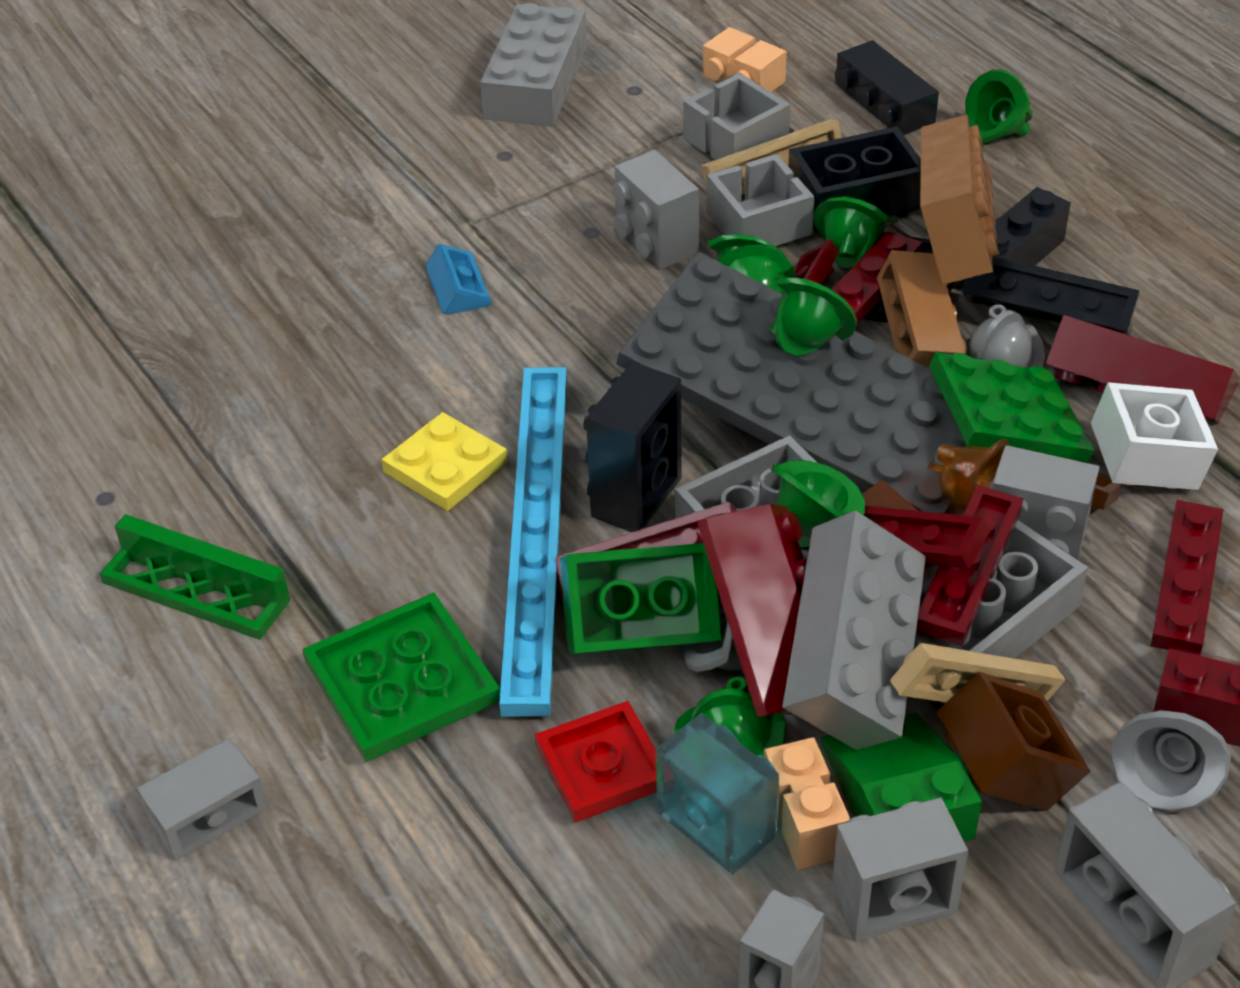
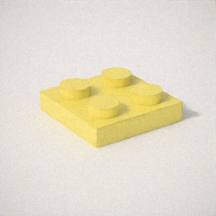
M441 412L381 460L384 473L444 510L449 511L508 462L506 448L446 413Z

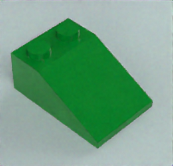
M704 543L566 554L560 558L568 655L722 641L717 586Z
M917 713L905 715L901 738L855 750L831 735L821 736V745L854 817L860 815L873 816L898 809L909 802H925L942 797L963 841L976 838L982 800L961 759Z

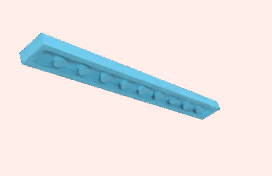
M566 367L524 368L499 701L501 717L551 716L558 578L556 556H559L567 395Z

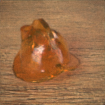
M1005 438L1000 439L990 447L969 445L958 448L941 444L937 451V461L942 462V466L929 463L927 470L940 473L939 485L944 497L953 506L965 511L977 485L990 488V484L996 476L1005 445L1010 446V443Z

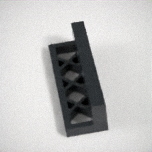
M995 256L992 257L993 272L967 278L963 283L961 292L966 301L991 307L1002 305L1007 311L1011 310L1061 323L1063 315L1129 336L1132 331V318L1140 294L1139 290Z

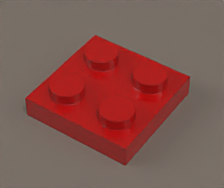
M629 701L535 734L536 748L575 823L670 788V773Z

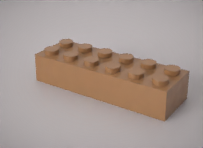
M968 115L921 127L920 207L942 285L993 272L992 257L999 255L996 242L998 238L995 228L992 177L988 162L983 163V143L978 125L970 126Z

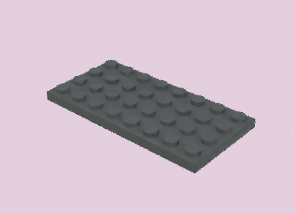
M700 252L694 256L619 352L616 364L624 369L633 361L681 378L682 399L768 444H772L790 435L817 463L828 465L846 475L858 486L860 492L864 493L877 482L884 480L918 511L945 513L981 448L966 445L930 368L857 331H854L852 336L843 341L834 335L828 342L809 354L795 356L782 351L776 342L775 335L769 332L776 317V308L782 294Z

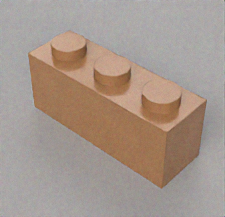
M892 250L880 270L877 280L896 352L928 368L935 352L951 355L954 353L966 354V342L961 337L956 320V307L951 302L947 284L942 285L934 253Z

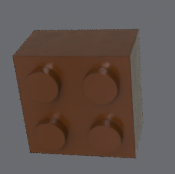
M978 672L937 711L947 730L945 737L948 743L961 754L970 770L968 775L974 787L985 796H994L1012 801L1018 805H1027L1048 811L1091 772L1041 692Z

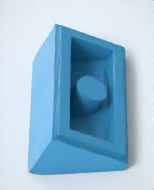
M437 244L427 262L426 270L442 313L454 314L489 306L492 301L472 252Z

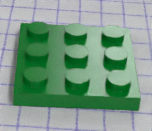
M935 352L929 368L967 446L1004 451V447L1007 445L1084 463L1089 462L1095 450L1051 371L1039 366L1031 368L1015 366L1003 360L986 361L975 359L963 353L951 355Z
M435 592L302 649L307 666L365 762L500 701V687Z

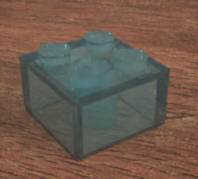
M700 713L656 748L657 813L733 875L776 838L779 773L768 759L761 755L753 754L739 743L727 727L716 725Z

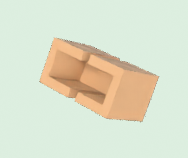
M728 27L703 45V76L720 83L741 73L772 92L785 83L787 51L762 40L755 44V37Z
M812 737L764 749L763 789L777 823H782L781 833L796 869L800 870L834 861L837 825L848 822L850 817L835 783H830V772L815 738Z

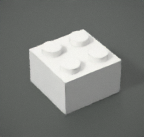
M1108 382L1091 421L1092 429L1112 483L1199 490L1218 451V447L1193 390Z

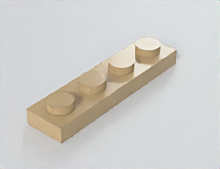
M829 119L701 165L706 191L707 174L739 165L742 169V195L745 194L746 163L778 154L788 166L789 149L842 138L839 121Z
M919 643L905 657L903 665L891 678L890 682L900 696L947 702L975 674L982 672L1041 692L1048 701L1066 679L1055 665Z

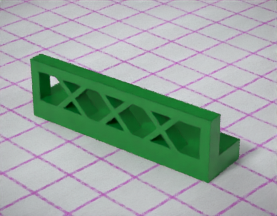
M127 514L115 525L121 549L99 573L104 584L259 640L290 602L284 569ZM131 561L148 566V571L128 576L121 573ZM174 577L187 581V585L169 590L159 587L157 583ZM212 591L224 593L227 599L209 604L197 600L198 595ZM252 605L265 608L255 621L239 616L236 611Z

